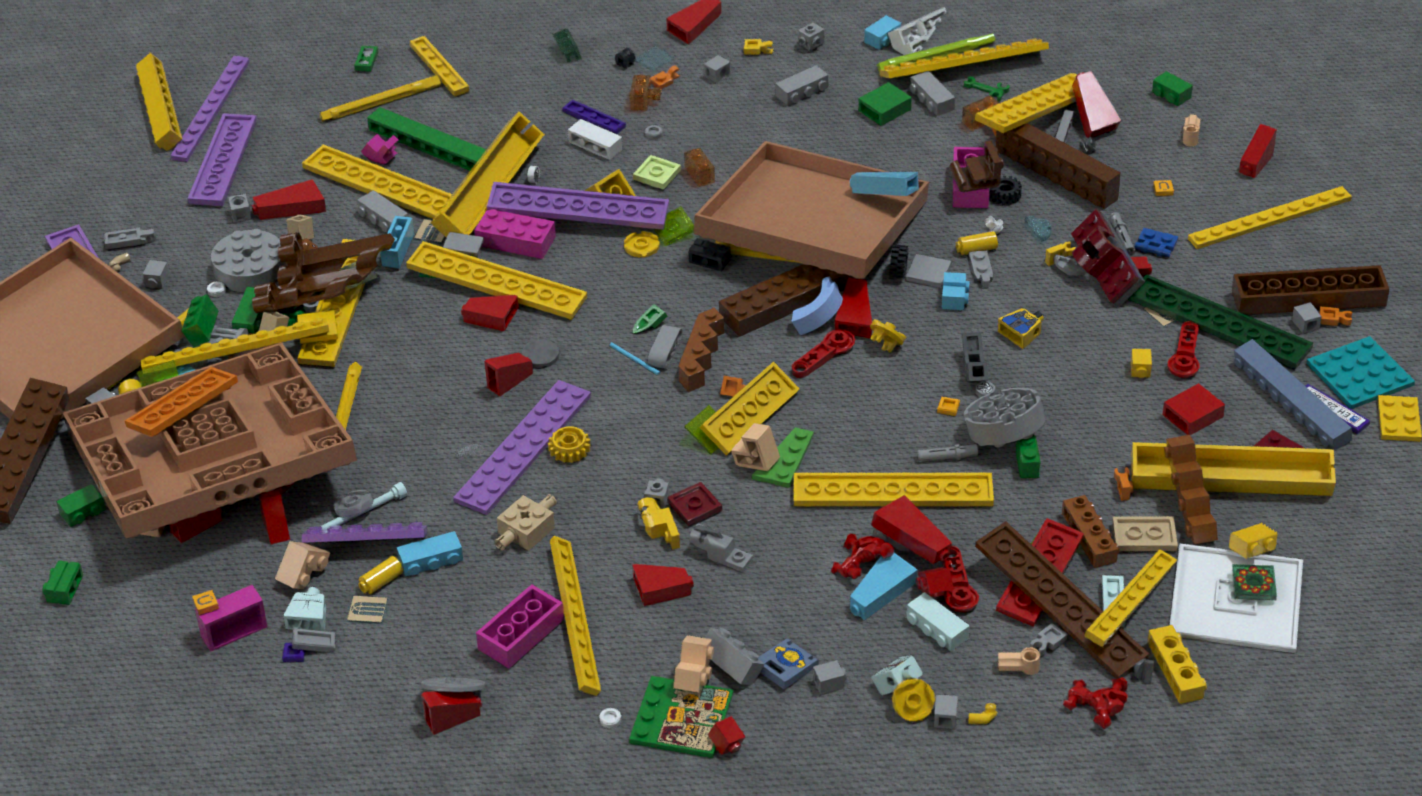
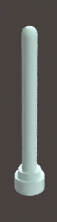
M402 482L393 485L390 492L374 499L373 504L367 510L353 516H340L322 525V530H327L330 526L342 525L393 498L402 499L408 494Z

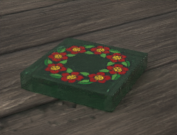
M1232 564L1234 599L1276 601L1277 591L1274 565Z

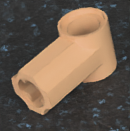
M1190 115L1185 118L1183 143L1186 146H1196L1198 144L1200 119L1196 115Z
M1031 647L1023 649L1022 652L998 653L999 671H1023L1025 674L1034 675L1040 670V653L1037 649Z

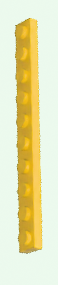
M1343 186L1188 234V240L1196 249H1200L1351 201L1352 196Z
M315 318L310 322H297L288 327L279 326L275 330L270 331L261 330L256 334H244L231 340L222 339L218 343H204L196 348L186 347L178 352L169 351L161 356H147L141 360L143 374L330 331L326 318Z
M553 536L550 539L561 601L563 602V611L578 687L584 693L597 696L601 692L571 542Z

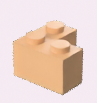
M756 423L741 437L742 439L731 450L736 465L768 471L780 458L771 427Z
M290 541L275 579L292 588L304 589L310 581L311 572H322L327 566L330 553L313 544Z
M687 635L682 641L681 660L675 668V689L699 692L703 686H706L707 679L710 680L712 674V667H709L710 659L712 660L714 654V647H711L712 639Z

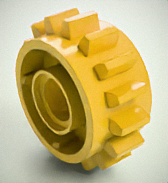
M567 426L560 428L555 433H552V437H549L548 450L550 455L555 456V460H560L563 463L580 461L583 457H587L586 453L590 452L591 442L588 434H585L583 430L577 427Z

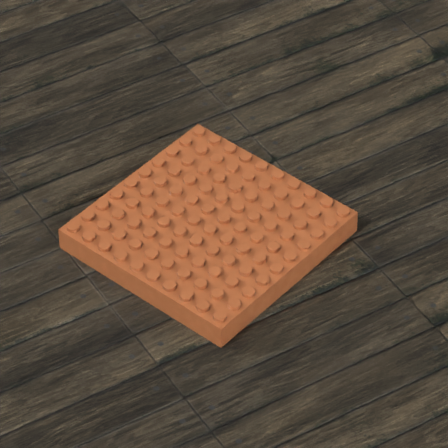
M765 141L695 214L694 234L702 238L714 239L721 243L726 242L736 247H745L752 251L767 253L770 256H779L786 260L801 262L804 265H813L820 269H828L839 274H847L855 278L864 279L925 204L928 196L929 182L918 179L919 190L908 196L852 193V188L850 187L851 175L857 172L888 171Z
M69 238L0 282V411L9 419L11 418L30 377L66 386L69 402L64 412L76 409L86 402L85 398L103 387L105 389L140 367L141 360L145 357L156 356L185 337L181 331V321L73 238Z

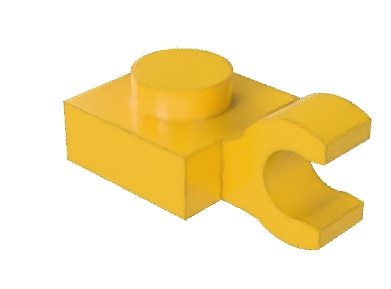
M745 39L744 54H761V51L765 54H773V49L767 48L772 47L773 42H762L761 39Z
M1065 242L1063 245L1059 244L1046 249L1045 263L1048 266L1054 265L1055 254L1064 257L1073 256L1072 251L1076 247L1070 248L1071 242Z

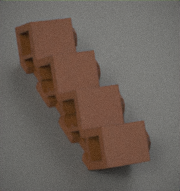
M715 308L698 314L678 366L679 382L688 392L705 386V371L712 368L711 353L718 351V336L724 334V317Z
M1190 435L1166 439L1167 446L1164 447V454L1166 459L1168 458L1172 472L1171 480L1177 490L1178 506L1185 520L1187 538L1190 537L1194 544L1218 540L1217 523L1211 515L1209 494L1203 486L1202 468L1196 461L1195 442Z

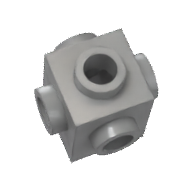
M811 23L798 30V44L810 51L824 43V29L817 24Z

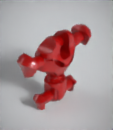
M847 534L844 547L852 549L851 557L846 558L841 565L839 562H834L831 572L833 574L839 572L841 576L845 578L851 577L855 580L861 576V563L871 561L878 555H882L884 559L891 557L894 554V548L890 543H886L878 537L864 536L857 539L855 534Z
M1123 677L1112 679L1111 688L1105 687L1093 693L1088 688H1085L1087 684L1083 679L1074 680V687L1068 691V700L1063 701V706L1073 710L1076 708V703L1082 705L1089 704L1099 714L1094 717L1093 722L1106 729L1111 725L1109 716L1121 712L1124 704L1127 702L1128 695L1125 691L1128 688V682Z

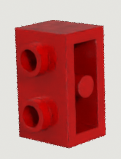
M941 567L918 572L916 583L922 593L925 592L929 596L937 597L945 595L944 591L954 589L950 568Z

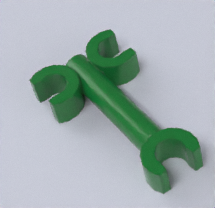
M970 76L968 77V82L964 81L965 88H976L990 93L989 99L997 97V102H1000L1002 96L1010 90V85L1003 88L1001 82L997 84V88L976 82L975 78Z

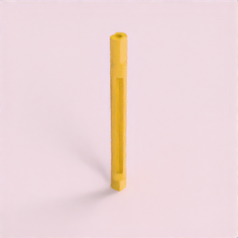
M438 75L330 108L327 111L320 112L319 116L322 122L330 119L334 120L439 87L441 82Z
M357 362L352 363L348 368L336 418L345 430L362 366Z

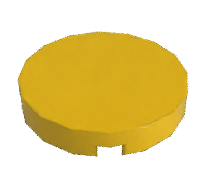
M641 231L638 234L634 232L624 240L626 253L637 258L652 256L657 253L660 247L658 237L647 231Z
M905 679L893 691V708L905 720L913 722L923 720L929 716L935 704L934 691L929 684L921 679Z

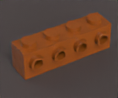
M1086 495L1063 500L1062 515L1070 528L1084 533L1080 545L1093 567L1097 568L1116 563L1117 555L1120 552L1118 544L1113 542L1110 531L1104 527L1101 516L1096 514L1093 503L1089 502Z

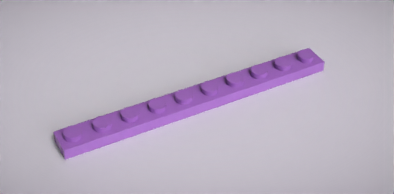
M241 56L232 57L182 136V140L170 155L171 160L188 162L250 63L249 58Z

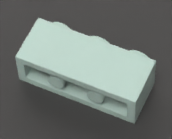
M925 592L907 604L906 618L912 625H917L921 628L925 635L933 637L941 647H946L952 651L969 639V625Z

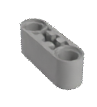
M662 325L649 352L648 365L667 369L666 366L670 364L679 345L678 341L682 338V328Z

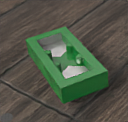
M361 46L354 65L355 71H372L378 55V47Z

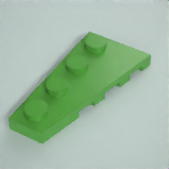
M795 427L777 447L780 458L768 471L756 470L752 474V479L790 488L794 479V473L798 471L812 441L814 431Z

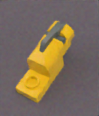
M649 497L639 500L637 504L639 528L645 529L651 539L664 536L666 543H670L672 549L680 548V535L669 507L660 509L656 500Z

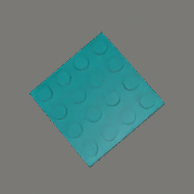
M1371 336L1311 357L1306 362L1350 409L1378 399V395L1388 396L1415 385V380Z

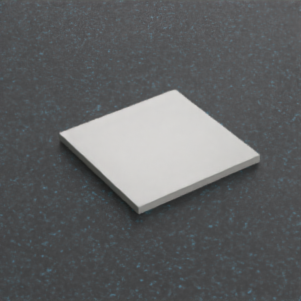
M1180 544L1170 625H1173L1176 632L1180 633L1181 638L1296 653L1303 560L1264 554L1245 559L1232 550ZM1250 566L1264 568L1263 570H1267L1272 575L1273 587L1259 594L1246 592V590H1242V587L1237 585L1235 579L1237 571L1239 572V569L1243 570L1244 567ZM1256 573L1247 574L1245 578L1247 585H1263L1262 575Z

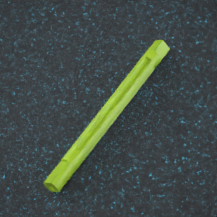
M992 33L895 57L878 63L877 68L879 71L884 69L886 65L900 66V63L903 62L916 63V60L919 59L932 60V57L935 56L945 57L948 54L961 53L994 43L995 37Z

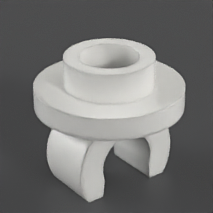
M990 215L985 220L987 222L985 225L990 228L989 232L994 231L998 234L1003 229V221L1001 219L996 221Z

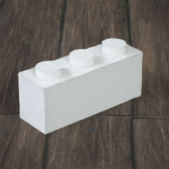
M582 119L568 129L570 143L608 160L612 159L622 150L621 136Z

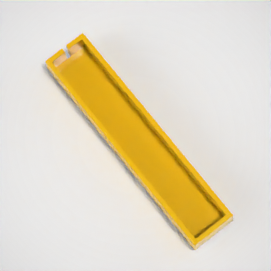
M516 113L508 121L430 224L446 238L449 232L470 235L487 210L493 182L509 183L545 135L534 124L522 134L521 131L530 123L522 113Z
M1133 442L1131 450V481L1133 489L1176 490L1171 480L1172 472L1168 458L1166 459L1164 454V447L1167 446L1166 443ZM1195 445L1196 461L1202 468L1203 486L1206 491L1333 496L1336 484L1334 449Z

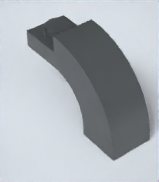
M981 332L962 333L963 364L967 382H987L988 369L987 362L984 361Z

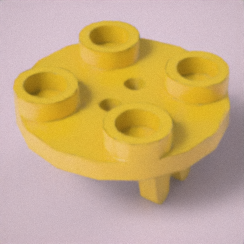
M874 319L870 325L873 331L871 340H876L879 343L883 339L884 344L881 348L883 351L887 350L890 353L896 345H902L907 338L904 334L895 330L896 326L890 322L883 324Z

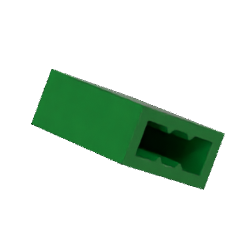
M889 82L858 98V111L880 126L887 124L912 109V97Z

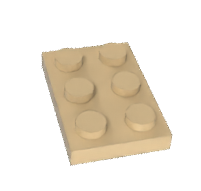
M1174 516L1113 517L1114 541L1118 544L1119 551H1158L1159 549L1162 551H1177L1178 544Z

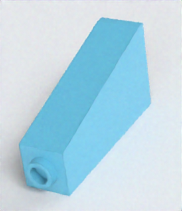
M857 172L851 175L850 187L852 188V193L908 196L919 190L918 172Z
M895 553L886 559L881 555L851 594V612L855 616H860L866 620L915 585L917 569Z

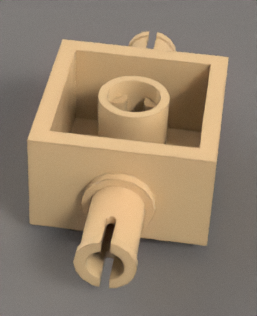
M548 494L540 503H536L524 495L497 517L498 534L501 536L494 541L495 546L500 550H504L511 542H514L528 551L555 528L554 512L550 511L557 504L555 497Z

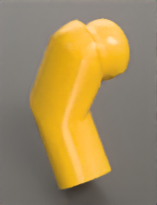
M988 703L985 705V711L982 713H969V724H988L997 716V706L993 703Z

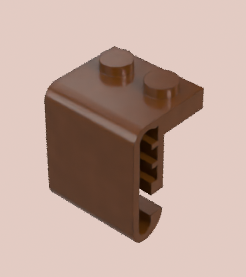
M985 141L984 156L966 158V167L961 168L958 160L953 161L949 166L959 191L969 192L998 187L1001 181V169H1003L1004 164L1003 159L999 158L997 147H994L992 141Z

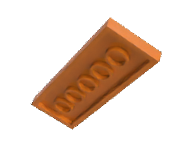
M209 367L126 419L125 425L127 428L145 435L156 436L165 428L172 426L176 421L188 416L195 409L202 407L209 400L216 398L220 393L229 390L231 386L238 383L237 375Z

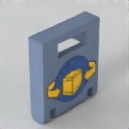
M788 638L758 658L764 663L760 673L783 689H786L813 670L814 666L819 665L818 659L813 658L811 654L797 644L792 643ZM770 663L783 671V673L779 674L770 668Z

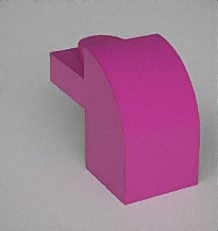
M376 134L365 145L361 153L369 160L384 165L397 154L395 144L399 139L393 135L385 142Z

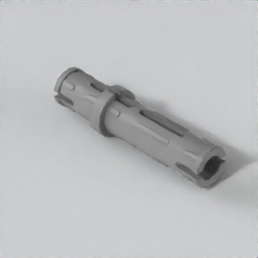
M1112 213L1109 219L1113 229L1128 254L1133 255L1136 250L1128 235L1127 226L1122 221L1119 213Z
M957 444L954 447L918 450L919 463L978 457L977 444L959 446Z

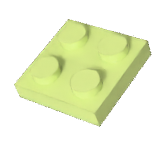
M650 155L634 172L633 180L664 190L681 171V165Z

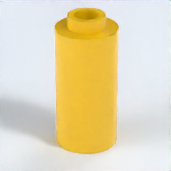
M991 231L959 237L955 246L957 252H960L961 255H967L969 252L997 249L998 239L996 233Z
M391 556L359 577L358 586L363 593L367 592L371 595L401 575L403 567L396 557Z

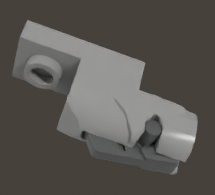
M698 523L690 533V543L706 550L710 560L744 572L753 560L752 554L735 548L734 538L721 534L718 530Z

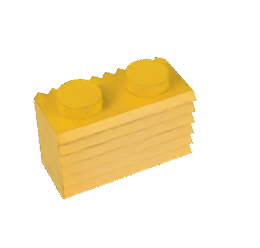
M1260 523L1232 532L1230 534L1229 549L1245 559L1275 550L1277 531L1274 532L1268 526L1266 527V525Z

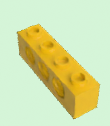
M1173 625L1149 630L1147 644L1179 704L1204 699V693L1207 690L1206 681L1198 673L1197 664L1192 662L1190 652L1187 647H1184L1180 633L1176 632Z

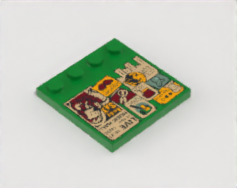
M651 676L629 738V743L713 758L716 746L707 734L716 722L726 719L734 690L709 685L703 686L699 692L675 689L674 679Z

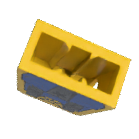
M1021 308L998 319V332L1024 349L1041 334V324L1044 317L1039 311L1031 314L1026 309Z

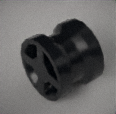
M629 48L623 49L622 52L617 53L614 57L616 64L622 68L628 67L629 64L634 63L636 60L635 54Z

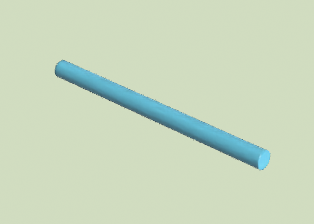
M612 342L610 343V347L654 374L658 375L660 371Z

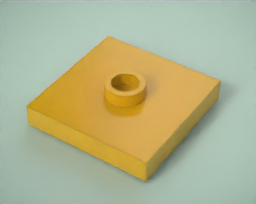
M334 310L297 315L298 322L304 323L310 322L315 318H326L330 331L300 338V344L338 339Z

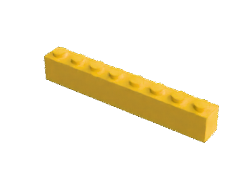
M149 53L136 64L137 75L139 76V84L142 87L144 103L150 119L149 123L155 138L154 142L159 148L168 151L182 140V135L163 64L152 53Z

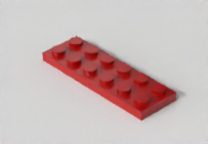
M1046 518L1031 545L1064 574L1084 537V533ZM1010 581L996 606L997 612L1033 627L1043 611L1012 581Z

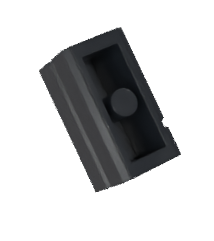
M697 238L688 251L689 263L722 272L731 260V248Z

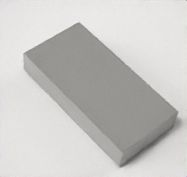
M293 628L292 649L334 652L335 632Z

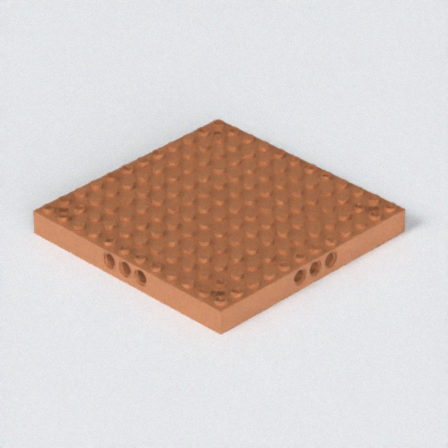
M282 342L63 413L67 431L125 539L136 537L147 531L157 530L159 527L168 524H175L186 518L196 517L198 514L206 511H214L218 507L227 504L231 505L239 500L252 498L257 494L273 491L277 487L291 485L295 481L308 479L313 475L329 472L334 468L347 466L351 462L357 461L353 440ZM209 367L237 375L238 383L231 386L229 390L220 393L216 398L209 400L202 407L195 409L188 416L176 421L172 426L165 428L156 436L145 435L127 428L125 425L126 419Z

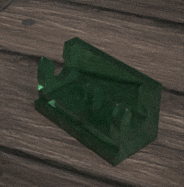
M568 28L552 34L562 54L565 55L567 62H571L570 56L575 55L577 60H582L578 46Z

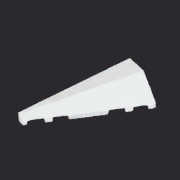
M945 7L888 32L893 49L903 55L921 51L922 47L920 45L922 42L928 41L936 29L935 23H940V16L947 13Z

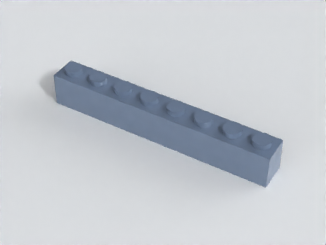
M1253 339L1234 350L1235 365L1239 369H1244L1250 379H1255L1262 390H1267L1274 401H1279L1286 412H1291L1298 423H1303L1312 435L1319 437L1325 447L1328 446L1336 450L1352 441V428Z

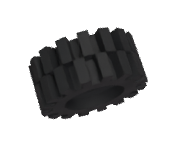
M1003 176L998 187L990 188V199L993 202L996 201V204L1002 203V205H1005V203H1008V205H1011V202L1016 204L1021 198L1022 184L1020 181H1017V178L1012 179V176H1009V178Z
M893 244L890 259V277L905 278L908 265V246Z

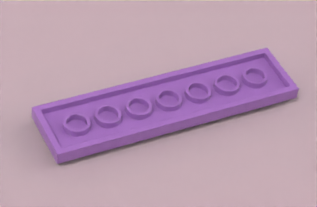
M222 114L188 196V204L223 206L257 122L256 115Z

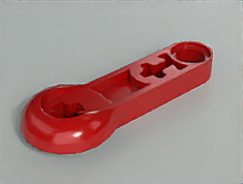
M1190 321L1182 324L1177 352L1167 362L1169 371L1174 376L1180 378L1192 377L1200 368L1199 362L1194 355L1199 327L1196 323Z
M842 329L827 333L822 342L792 364V375L797 378H804L835 355L847 353L854 347V335ZM798 368H803V369H805V370L802 371V372L796 371V369H798Z
M951 546L950 554L956 556L948 557L942 562L944 568H950L954 589L946 590L944 600L946 605L953 611L969 612L977 606L979 595L968 584L959 548Z

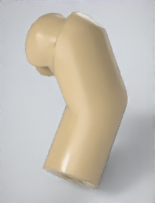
M124 253L115 257L108 265L118 272L121 269L120 265L131 261L128 253Z

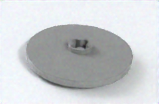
M433 678L421 681V687L434 691L465 692L484 689L485 682L469 678Z

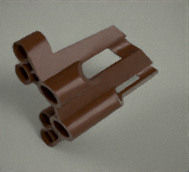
M295 232L281 235V246L278 247V256L282 263L285 262V265H281L278 269L277 279L279 287L272 282L255 285V297L252 298L254 312L256 314L271 311L285 313L294 311L306 303L335 298L344 294L346 286L362 282L378 266L376 262L378 253L389 250L395 238L389 233L304 250L300 233ZM358 256L356 268L339 271L347 258ZM325 290V294L312 296L315 292Z

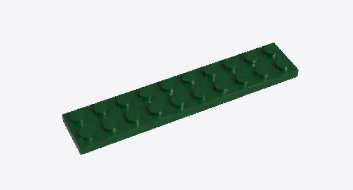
M1147 274L1143 278L1145 283L1128 298L1129 301L1182 323L1188 321L1196 323L1199 330L1238 346H1242L1253 339L1276 361L1293 369L1297 368L1313 348V342Z

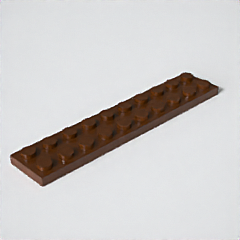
M1005 521L976 541L975 547L1115 679L1124 677L1134 670L1136 663L1140 660L1149 659L1150 654L1121 627L1103 647L1086 638L1084 635L1087 629L1104 611L1008 522Z

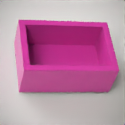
M253 585L217 599L219 605L217 610L199 615L197 609H195L200 635L210 652L268 627L263 600Z

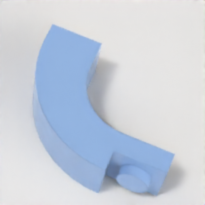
M830 276L823 278L821 292L812 303L793 310L792 323L800 335L811 332L825 324L840 308L843 298L839 293L837 284L831 280Z

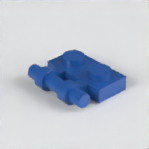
M1143 228L1134 248L1141 250L1142 253L1150 252L1157 254L1158 257H1170L1171 251L1174 250L1178 242V236Z

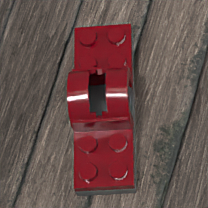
M1095 209L1071 233L1078 245L1072 251V255L1087 273L1097 278L1109 301L1116 306H1121L1145 281L1106 215Z

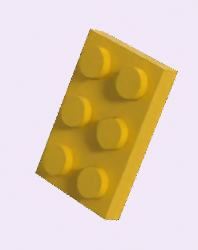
M1378 395L1381 439L1421 442L1422 434L1418 398Z

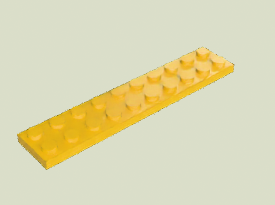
M1028 39L1027 43L1018 41L1012 42L1011 45H996L995 48H980V51L968 50L964 51V54L952 53L948 54V57L935 56L932 57V60L919 59L916 60V63L903 62L900 63V66L886 65L884 69L879 70L881 77L894 78L1049 49L1048 42H1043L1042 39Z
M1070 73L976 113L975 120L1001 133H1005L1076 102L1072 84L1077 74Z
M324 144L302 162L303 169L367 194L374 190L393 204L434 219L452 195Z
M343 239L341 243L349 242V241H354V240ZM358 256L347 258L339 271L356 267ZM360 282L353 288H350V285L345 288L344 294L319 301L315 312L334 310L338 339L304 343L297 358L298 364L335 367L365 283Z
M424 241L406 262V268L494 296L518 295V303L571 320L587 299L586 291Z
M794 473V506H886L903 495L915 506H994L992 473Z

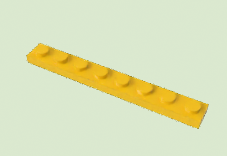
M1159 549L1087 629L1084 636L1103 647L1175 566L1177 559Z

